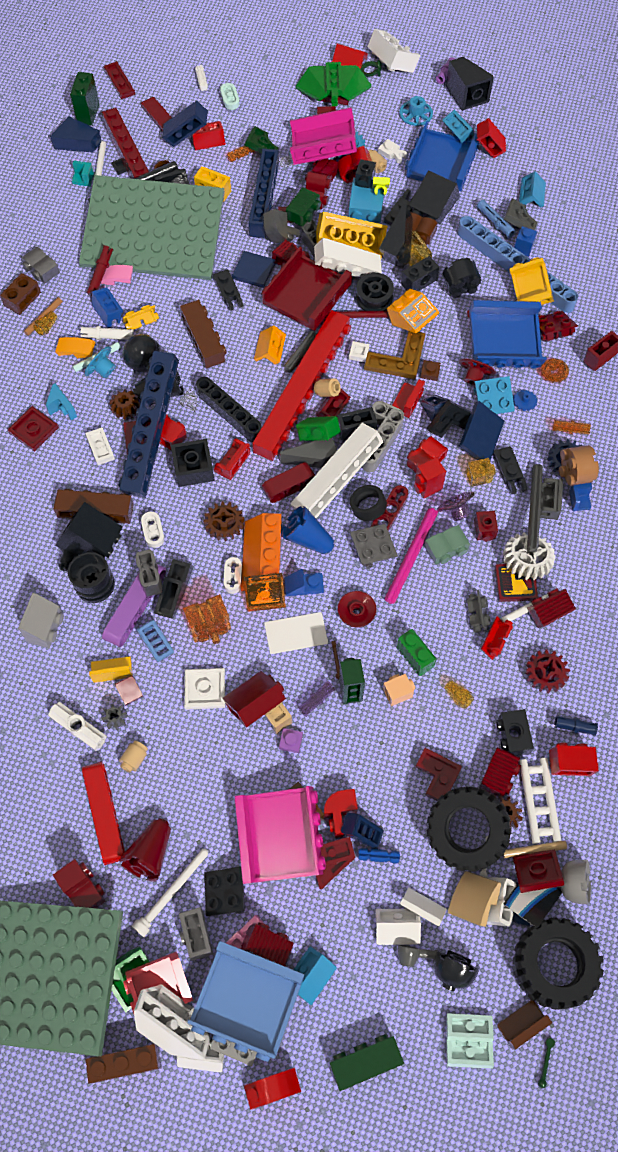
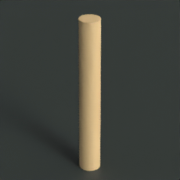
M566 841L506 849L503 858H512L513 856L553 849L555 851L567 849Z

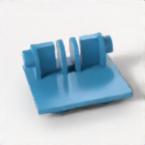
M510 376L475 381L473 391L474 395H477V401L483 403L496 414L515 411Z

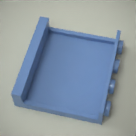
M219 941L216 948L217 953L191 1019L187 1023L192 1026L191 1031L204 1036L206 1031L213 1034L212 1039L225 1044L227 1040L235 1043L234 1049L247 1053L249 1049L257 1052L256 1058L266 1062H269L270 1058L275 1060L301 988L304 974Z

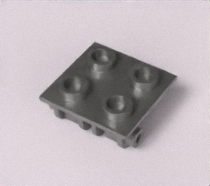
M385 524L350 532L361 564L366 566L367 569L372 568L374 562L398 557Z

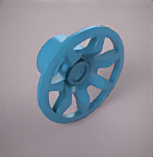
M421 96L412 97L410 101L404 103L400 108L401 119L409 125L422 126L425 125L426 121L419 123L420 116L423 120L429 122L433 117L431 106ZM430 112V117L428 118L425 114ZM412 117H415L416 123L410 122L409 120H411Z
M110 346L103 348L94 356L86 367L85 376H89L96 371L105 379L114 371L116 365L107 358L112 349Z

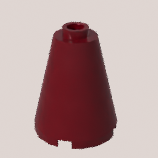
M162 818L152 820L119 859V862H122L121 866L126 871L140 878L141 874L147 876L146 881L155 882L158 880L171 833L169 822Z

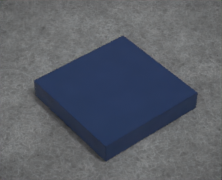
M244 251L232 274V278L264 288L275 265V259Z

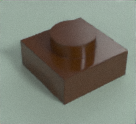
M424 360L421 379L438 381L441 363Z

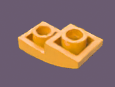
M76 337L59 338L55 353L58 356L74 355L76 358L92 357L95 341Z

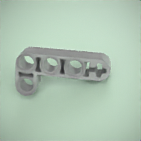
M377 401L372 406L377 424L380 425L377 431L383 440V443L380 445L382 448H378L362 466L366 472H374L378 468L403 427V411L383 401Z

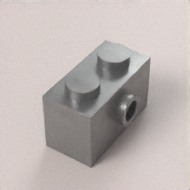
M201 907L179 913L183 929L180 932L182 944L187 946L189 959L194 961L213 955Z

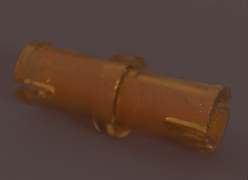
M554 420L553 431L569 432L571 435L573 433L590 434L591 423H578L575 420L570 422Z

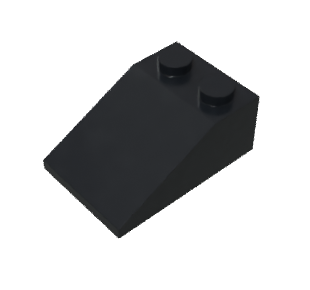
M405 203L400 208L379 247L387 262L402 269L405 264L409 263L411 258L413 217Z

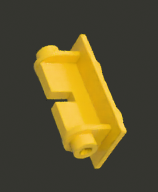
M146 305L140 311L126 313L123 317L126 329L135 330L142 327L141 320L144 321L145 326L157 322L159 316L155 312V305L151 307Z

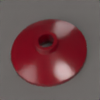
M349 592L338 603V615L348 626L355 628L364 627L375 618L376 603L365 592ZM354 610H359L360 613H359V614H355L353 611H354Z

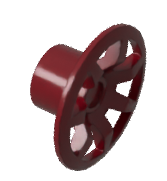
M466 358L459 360V364L467 369L464 381L469 384L475 385V381L482 380L484 375L493 376L496 373L491 366L483 362Z

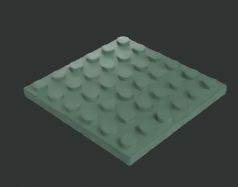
M0 901V1045L102 1056L123 911Z

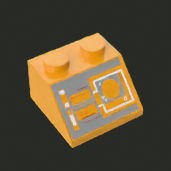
M413 289L407 290L387 308L393 326L413 333L420 331L439 314L437 308L422 292Z

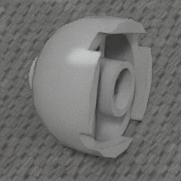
M569 861L561 870L565 886L557 888H561L563 896L568 901L589 905L591 899L589 861Z

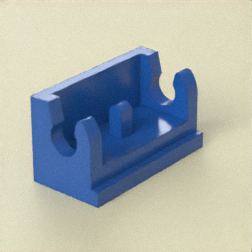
M108 287L92 291V306L106 328L112 327L114 319L119 324L123 309Z

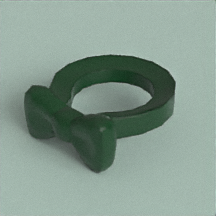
M379 60L377 62L368 61L362 65L361 71L366 77L378 74V77H381V62ZM368 66L377 67V69L371 73H366L364 71L365 68Z

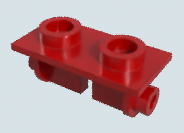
M496 616L481 647V650L491 660L501 654L506 642L503 638H508L510 631L513 629V623L510 620L503 622L498 616Z

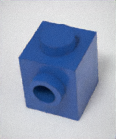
M522 226L514 248L529 257L538 231Z

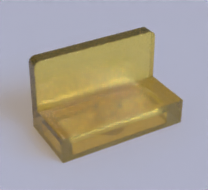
M416 231L412 232L411 258L409 261L411 266L428 256L432 258V252Z

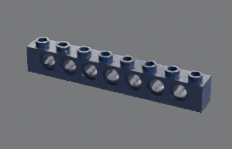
M154 351L153 356L149 359L150 368L145 376V388L141 392V404L136 412L137 420L132 428L133 436L128 444V456L123 464V476L119 480V490L131 496L146 498L179 364L178 358L173 353ZM155 404L154 408L149 409L151 405ZM151 421L150 425L145 427L146 423ZM147 438L146 442L141 444V441ZM142 455V459L137 462V458ZM135 473H138V476L135 479H132L133 475Z

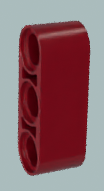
M301 463L268 479L262 484V489L270 502L276 503L304 489L315 474L308 463Z

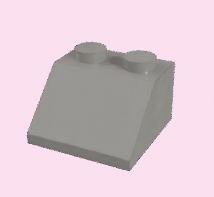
M32 593L18 629L27 643L50 648L51 644L56 640L58 625L62 624L64 614L58 605L36 593Z

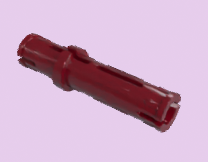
M103 246L101 255L96 261L97 266L86 291L88 295L91 294L92 296V291L99 290L106 268H109V260L114 251L112 248L109 249V246Z

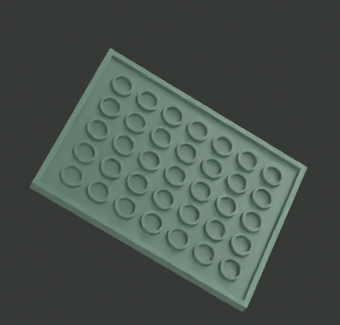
M94 175L79 260L80 267L96 268V261L101 255L103 246L106 245L109 246V249L112 248L114 250L109 260V266L130 265L133 266V272L212 280L225 193L224 188Z

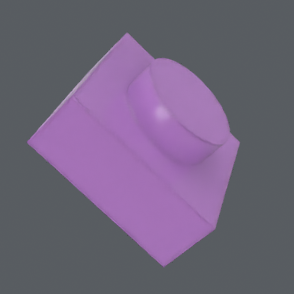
M283 728L279 750L299 754L303 732Z

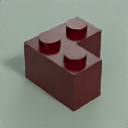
M74 859L52 874L63 893L70 898L75 907L98 908L106 902L103 898V895L106 893L99 883L94 884L91 879L94 877V874L84 862L79 863Z

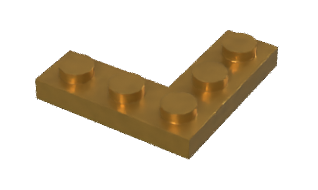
M408 331L402 358L368 352L364 370L416 379L426 333Z

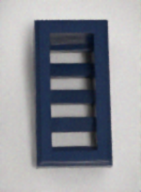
M355 813L346 814L341 828V833L372 849H378L384 832L379 826L360 814Z

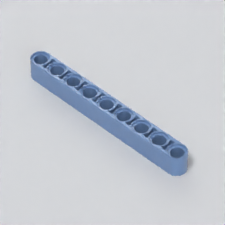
M463 216L460 219L458 236L510 273L509 268H512L517 263L524 264L530 262L531 259L472 217ZM547 272L554 302H551V304L565 313H571L575 309L578 294Z

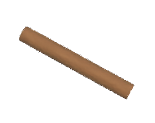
M57 297L23 332L29 336L63 302L61 298Z

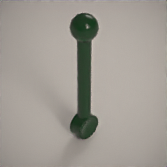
M548 1038L545 1041L547 1049L541 1079L538 1080V1086L541 1089L547 1086L545 1080L551 1048L555 1046V1041L552 1038Z

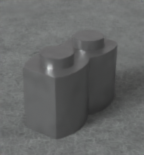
M37 246L21 257L24 270L26 272L30 271L37 281H41L44 284L60 273L57 263Z
M149 549L137 552L136 564L140 572L139 578L144 593L147 596L160 594L162 592V582L153 551Z

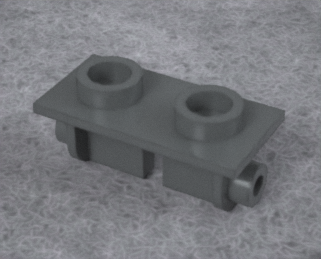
M477 590L478 596L470 594L467 599L469 613L476 612L474 615H469L471 629L474 633H478L484 628L488 633V625H491L490 616L486 613L488 601L486 596H483Z

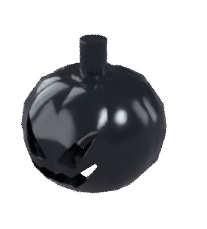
M135 335L128 339L123 347V360L133 371L149 372V359L153 356L154 351L161 352V348H159V343L149 335Z

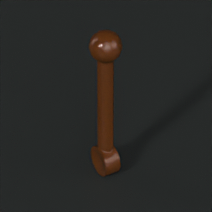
M334 640L331 641L337 671L335 677L339 680L340 666L336 641Z

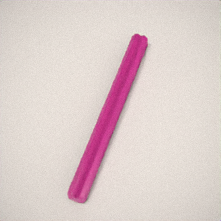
M434 508L427 510L385 596V601L389 604L396 602L438 515V511Z

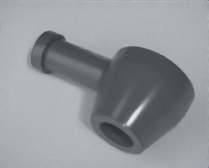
M398 945L400 965L414 967L418 958L434 960L437 953L436 949L428 950Z

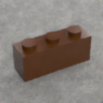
M156 1044L86 1059L88 1084L162 1069L159 1046Z

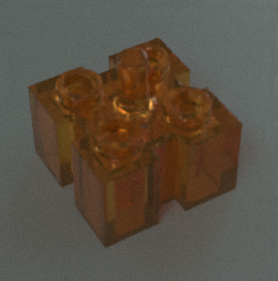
M220 594L206 599V602L201 604L195 603L184 607L185 618L195 643L205 642L211 637L213 644H218L220 642L218 635H224L228 630H231L229 614Z

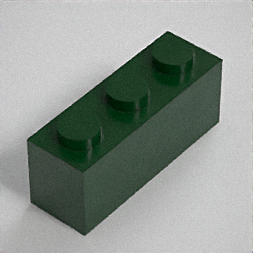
M347 658L340 662L339 686L343 704L363 702L365 679L361 659Z
M386 1033L374 1038L376 1043L371 1046H367L365 1042L353 1047L355 1052L346 1056L344 1051L332 1056L333 1062L329 1064L339 1091L403 1065L404 1061L394 1036L389 1038Z

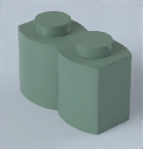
M459 525L425 540V548L435 564H445L453 556L466 554L470 546Z

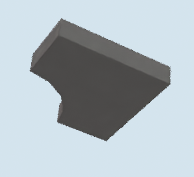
M512 198L506 210L504 220L520 229L523 226L535 230L537 221L528 214L526 205Z

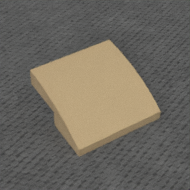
M465 871L454 891L448 913L486 927L491 904L497 905L501 883Z

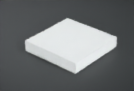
M225 668L185 669V710L225 708V702L222 699L225 696Z

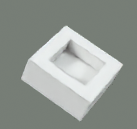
M353 341L349 359L365 362L370 344Z

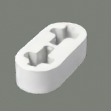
M231 557L225 562L224 587L226 592L235 594L241 589L242 563L240 559ZM232 564H236L235 573H232ZM231 578L235 580L234 587H230Z

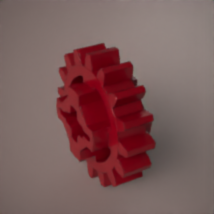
M548 649L544 651V654L537 651L536 656L532 655L530 661L526 664L528 668L525 674L530 675L527 681H533L532 687L538 686L539 692L543 689H546L547 693H550L551 689L557 692L559 687L563 688L565 682L569 679L567 674L570 672V669L565 668L568 662L561 661L562 655L556 657V651H553L552 654H549ZM549 666V674L546 677V669Z

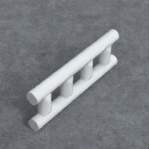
M548 758L539 759L540 765L528 766L527 759L519 760L532 844L541 843L540 836H552L553 842L562 841ZM542 773L544 785L531 786L530 774ZM545 794L547 806L535 807L533 795ZM549 814L551 827L538 828L536 815Z

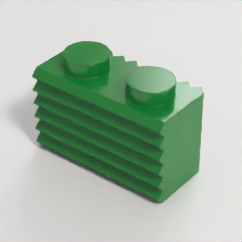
M336 416L307 417V419L296 424L300 441H328L340 433L339 422Z
M410 629L398 638L397 649H399V652H402L401 655H404L406 661H409L408 664L414 667L413 670H416L418 676H422L435 666L437 658L413 629Z

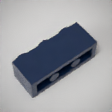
M196 100L164 123L162 138L172 147H175L207 125L208 110Z

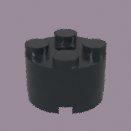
M461 258L452 262L453 266L450 268L446 267L443 270L442 275L453 298H457L467 292L473 294L478 290L477 287L481 283V276L474 260Z

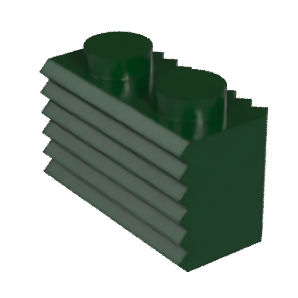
M302 187L286 208L287 220L302 227L306 222H310L313 213L320 209V194Z

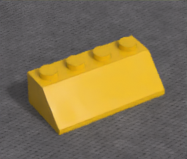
M322 212L319 213L316 241L318 243L322 238L330 239L379 254L382 259L379 247L386 236L388 226Z

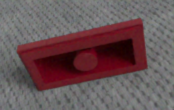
M340 389V393L337 396L327 397L315 415L318 417H337L351 397Z

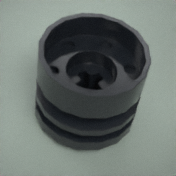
M87 552L78 555L70 563L67 572L69 580L77 595L83 601L98 603L104 601L112 594L115 588L114 576L102 555Z

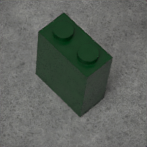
M77 72L70 93L76 120L93 126L100 105L93 73Z

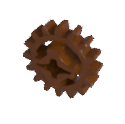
M222 501L221 506L215 503L214 509L208 508L209 513L204 514L205 520L203 522L204 526H206L205 530L210 532L211 538L216 535L217 541L221 537L224 538V541H227V537L233 540L234 534L240 535L239 529H244L243 523L245 521L242 510L238 511L237 505L232 507L231 502L225 505L224 501Z

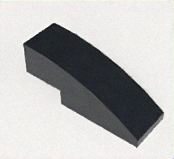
M172 559L168 575L164 578L162 592L159 595L154 614L171 619L174 618L188 585L193 565Z

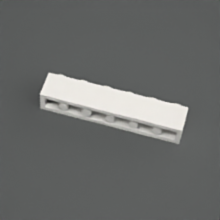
M361 423L290 503L293 509L305 506L317 518L383 443L378 431Z

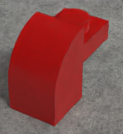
M355 789L337 791L325 803L324 818L332 817V819H329L330 832H334L335 838L343 837L344 835L341 833L343 825L342 816H345L347 813L357 814Z
M295 1068L244 1085L250 1110L302 1092Z

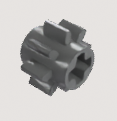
M112 704L108 710L104 709L106 717H103L102 720L105 723L108 722L106 725L108 729L115 727L119 731L120 726H126L124 718H127L128 714L123 712V706L117 708Z

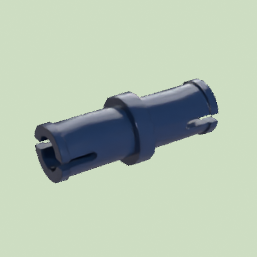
M559 715L555 717L554 728L570 730L575 734L578 732L593 736L597 734L598 723L582 721L578 717L574 719Z

